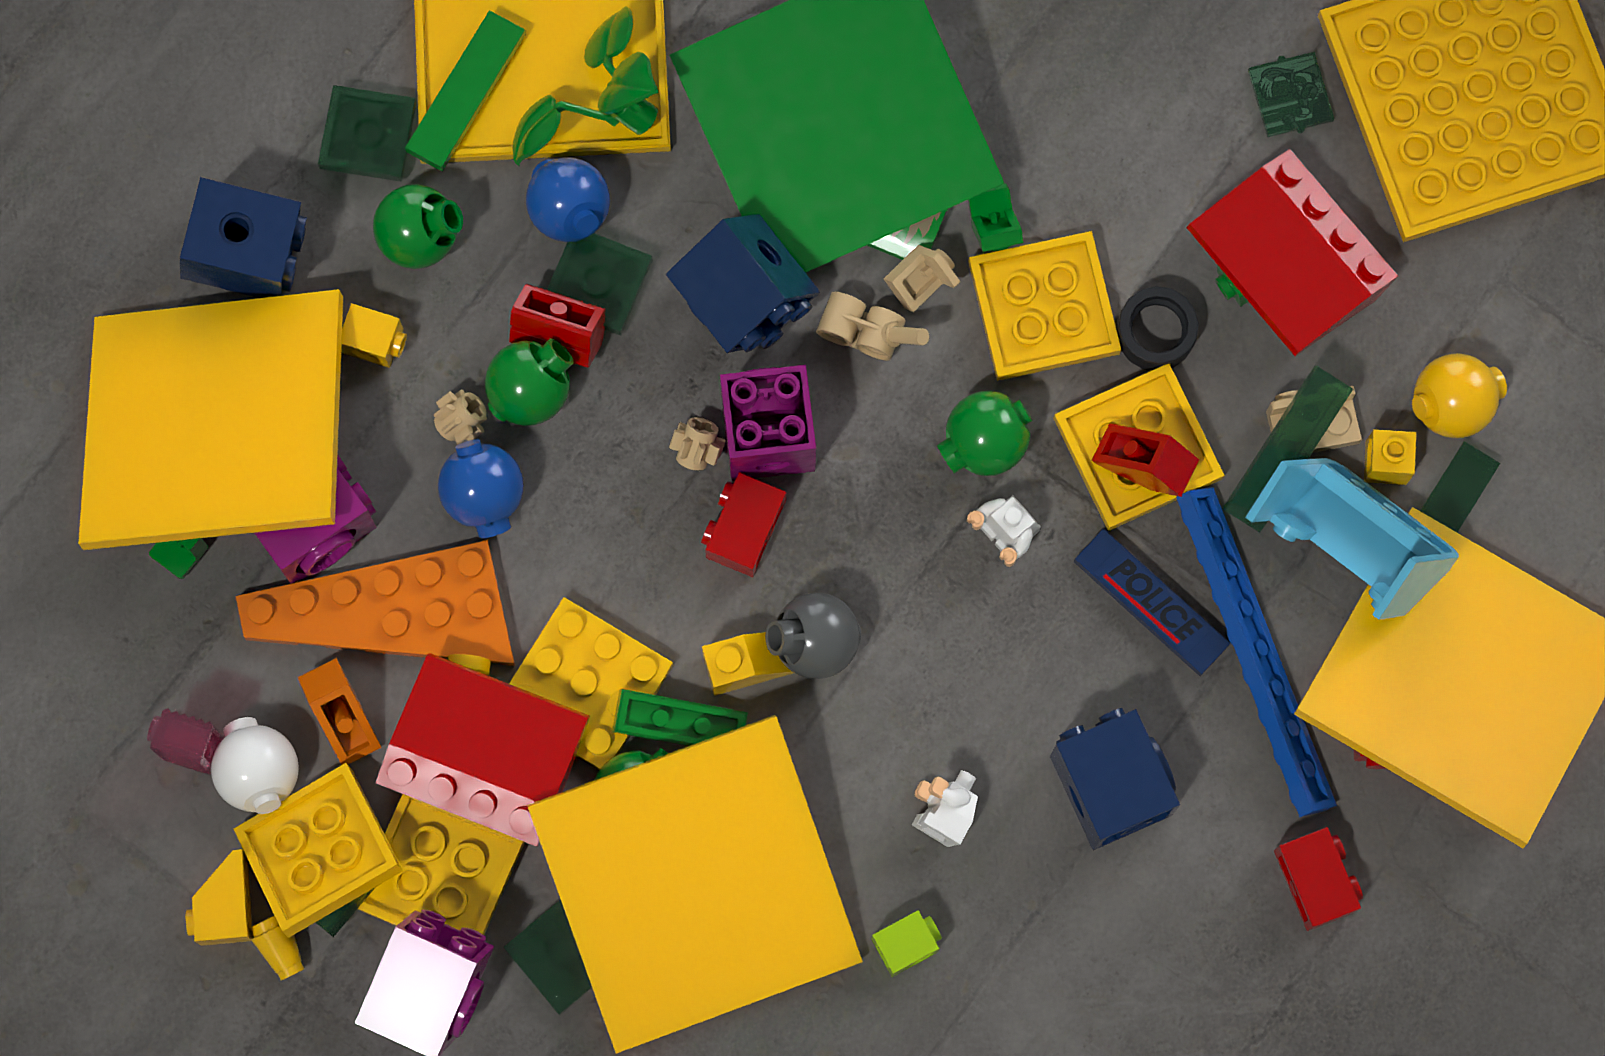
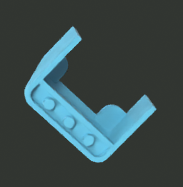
M1328 458L1281 461L1245 517L1251 522H1272L1274 524L1273 530L1290 542H1294L1296 538L1300 540L1310 539L1369 584L1371 589L1368 593L1373 599L1371 605L1375 608L1372 615L1378 620L1405 616L1450 571L1459 557V554L1452 546L1348 468Z

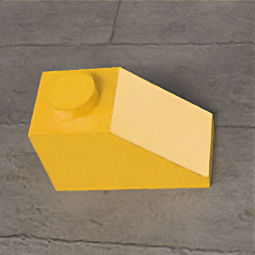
M766 632L743 634L702 646V654L714 696L790 675L794 672L783 664L778 655L775 656L769 652L765 639Z
M242 849L232 850L192 897V909L186 910L188 936L194 935V942L201 946L251 941L253 938V933L250 929L252 927L248 859Z

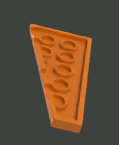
M488 540L236 596L243 636L248 641L315 645L331 649L346 648L365 650V652L425 658L428 653L441 658H448L451 654H466L487 658L491 663L515 666Z

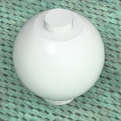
M252 717L236 719L225 726L223 730L225 738L218 744L212 757L211 776L213 784L219 795L231 806L247 812H257L258 814L271 813L281 806V801L285 800L295 787L299 772L296 752L288 739L275 729L267 726H258L256 719Z

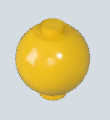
M1458 353L1444 355L1430 362L1418 376L1414 388L1412 408L1416 417L1436 434L1448 438L1469 437L1483 430L1494 418L1499 406V400L1503 399L1507 394L1506 380L1497 367L1489 368L1485 363L1473 356Z

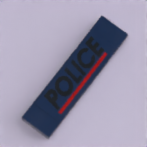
M1102 529L1074 559V563L1200 677L1231 644L1106 530Z

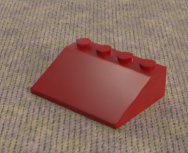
M1290 149L1262 166L1186 227L1294 356H1297L1375 302L1398 277L1396 272Z
M428 653L388 745L376 784L538 847L540 840L527 805L563 792L590 715Z

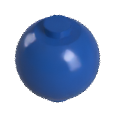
M576 158L547 159L540 162L533 170L526 192V207L534 226L545 236L561 242H575L591 236L602 226L610 207V193L604 177L591 164Z
M479 439L469 440L455 447L456 452L450 455L443 464L438 478V494L442 506L455 521L465 526H475L480 538L493 537L508 531L511 528L508 517L516 511L523 495V477L517 462L505 450L495 445L481 444Z

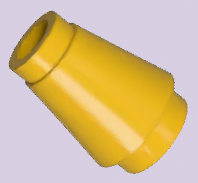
M275 915L250 927L254 935L251 941L275 973L278 974L281 981L304 970L295 935L288 938L282 932Z

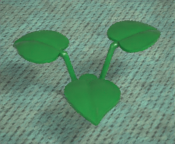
M627 6L605 20L596 29L586 45L585 63L591 68H597L603 63L605 69L612 76L611 81L607 84L599 98V111L564 101L556 103V99L551 95L541 98L526 111L517 126L513 139V160L516 165L520 167L522 160L538 152L552 139L561 120L560 113L563 111H571L608 122L613 127L620 122L637 135L645 133L653 125L658 109L648 102L646 98L657 94L658 89L652 76L649 58L642 52H636L622 61L617 68L613 65V57L620 54L626 48L632 34L633 16Z

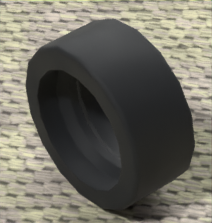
M1155 286L1142 289L1127 300L1120 312L1116 330L1121 351L1126 358L1142 369L1154 370L1167 364L1174 368L1186 359L1197 339L1199 323L1195 308L1184 295L1171 288ZM1153 305L1167 307L1180 319L1182 326L1181 338L1177 345L1169 351L1160 353L1150 352L1142 348L1135 340L1132 331L1133 320L1138 312L1145 307Z

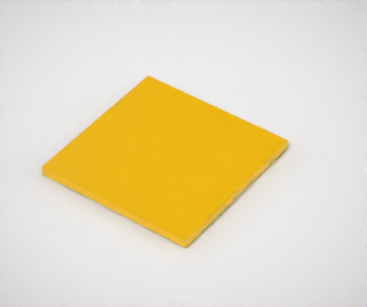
M414 0L419 124L489 10L524 28L526 36L449 162L513 159V139L521 118L535 102L547 95L553 96L556 99V103L564 101L599 111V98L607 84L611 81L612 76L605 69L603 63L597 68H591L585 63L586 45L596 29L605 20L627 6L633 16L632 34L626 48L620 54L613 57V65L617 68L622 61L636 52H642L647 55L651 63L652 76L658 89L657 94L646 98L648 102L658 109L653 125L645 133L637 135L620 122L613 127L608 122L571 111H563L560 113L561 120L552 139L538 152L528 158L671 151L663 0Z
M340 290L94 317L78 541L83 550L335 524L343 295Z
M1412 507L1408 514L1452 546L1459 554L1458 559L1450 571L1405 616L1381 620L1374 617L1372 614L1375 608L1371 605L1373 599L1368 593L1371 586L1367 584L1294 715L1517 846L1524 848L1528 844L1605 698V618Z
M775 715L527 805L616 1054L863 962L782 730Z

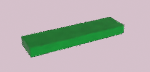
M490 10L488 11L406 145V153L443 172L526 36L524 28Z

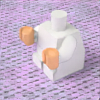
M1013 495L1007 500L999 498L988 501L976 511L970 512L967 517V522L972 524L974 530L981 529L991 541L997 540L995 546L1001 551L999 558L1005 561L1004 564L1007 567L1013 566L1016 559L1027 552L1032 538L1041 528Z
M961 770L955 782L948 783L941 777H935L932 783L925 780L921 781L915 790V797L927 802L928 809L925 813L917 814L912 826L947 847L960 845L974 818L978 796L970 792V789L976 778L970 773Z

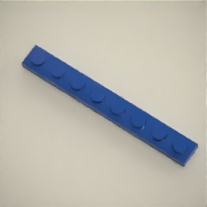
M1214 487L1189 490L1183 493L1182 497H1176L1181 509L1182 520L1189 529L1196 547L1197 559L1204 568L1212 589L1213 600L1219 607L1226 625L1228 639L1234 646L1241 664L1243 678L1250 687L1258 708V717L1265 726L1272 744L1273 755L1287 783L1290 800L1296 807L1299 817L1333 808L1337 804L1303 719L1294 715L1298 708L1297 701Z

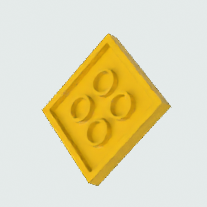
M1092 231L969 257L968 263L997 381L1120 355L1121 346Z
M1170 364L1163 365L1054 414L1053 419L1108 531L1177 500V496L1151 491L1091 461L1109 423L1170 435L1195 455L1199 461L1183 493L1189 490L1203 489L1222 480L1225 476Z
M563 597L509 684L590 715L576 756L600 770L607 761L620 753L630 735L612 732L619 690L625 689L656 695L674 664L672 661Z
M347 763L288 796L285 800L281 801V806L277 810L267 814H257L234 828L235 834L282 932L288 938L403 871L353 770Z
M402 794L387 827L385 836L403 871L356 898L352 907L395 926L415 910L421 912L423 909L430 910L443 916L446 919L444 924L461 930L463 927L470 928L484 935L525 842Z

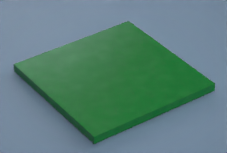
M788 0L669 55L741 216L760 214L805 273L1004 184L1000 171L924 0Z

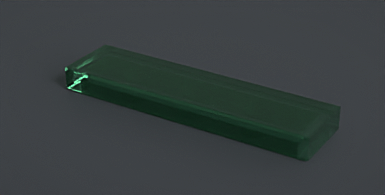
M1315 365L1222 509L1260 533L1267 521L1251 522L1245 517L1280 462L1285 460H1303L1310 457L1353 388Z

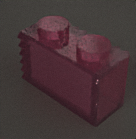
M169 708L162 711L161 717L155 716L153 718L147 735V740L151 741L150 749L164 761L211 775V762L218 744L224 739L223 734L210 721L205 723L202 718L199 720L194 716L189 718L185 713L181 715L177 710L172 712Z

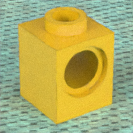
M351 303L342 327L341 352L390 368L393 357L400 358L402 355L407 334L403 333L400 318Z
M1373 429L1365 442L1364 481L1369 483L1407 485L1415 474L1416 432Z

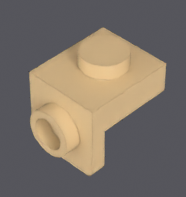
M920 245L914 248L884 278V281L903 307L912 312L922 305L942 284L955 288L960 283V280L952 270L955 265L945 252L940 249L934 251Z

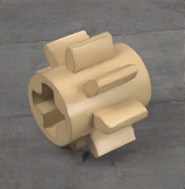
M461 389L454 395L450 391L436 402L440 410L434 413V423L437 431L449 441L456 440L457 444H460L466 439L468 441L474 440L484 432L480 424L487 420L486 408L481 399L475 394L465 393Z
M694 417L688 420L687 425L682 422L679 423L677 430H674L669 448L678 451L676 460L680 465L691 470H704L708 463L713 466L716 465L717 459L721 456L725 439L717 437L719 429L713 422L704 418Z

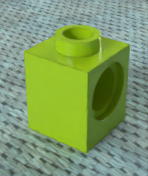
M919 910L880 930L871 937L891 977L938 953L939 947L936 942L942 939L932 918L928 916L923 919Z

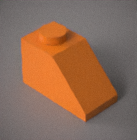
M337 658L298 677L308 703L341 765L345 763L350 764L382 748Z

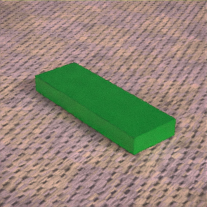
M620 689L612 732L691 746L746 726L748 712Z

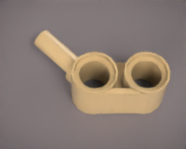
M841 292L831 293L816 330L819 336L828 341L843 346H850L868 356L885 361L891 359L895 347L900 344L925 345L929 341V333L926 329L904 327L905 318L896 312L878 306H872L869 313L864 312L866 305L861 300Z

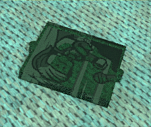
M1315 52L1291 58L1279 56L1277 61L1248 69L1267 137L1292 131L1303 133L1305 128L1334 121V115Z

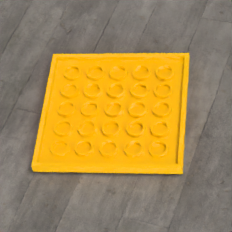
M1351 0L1319 11L1318 19L1403 242L1605 178V69L1578 0Z

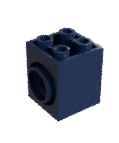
M200 177L180 254V279L258 298L281 296L282 291L291 292L297 257L291 255L292 251L301 252L306 232L307 217L300 216L301 202ZM232 237H240L244 240L241 242H232L228 239Z
M760 214L722 219L666 273V276L687 301L693 314L708 328L726 353L744 350L747 353L759 346H762L763 349L770 347L783 336L782 327L790 320L795 322L801 319L812 309L813 306L810 301L820 293Z
M1123 708L1106 713L1099 717L1100 722L1095 724L1094 728L1085 731L1083 725L1065 731L1059 735L1060 740L1056 741V745L1050 755L1093 851L1171 817L1180 806L1175 794V780L1167 759L1157 741L1153 737L1148 736L1136 709L1126 714Z

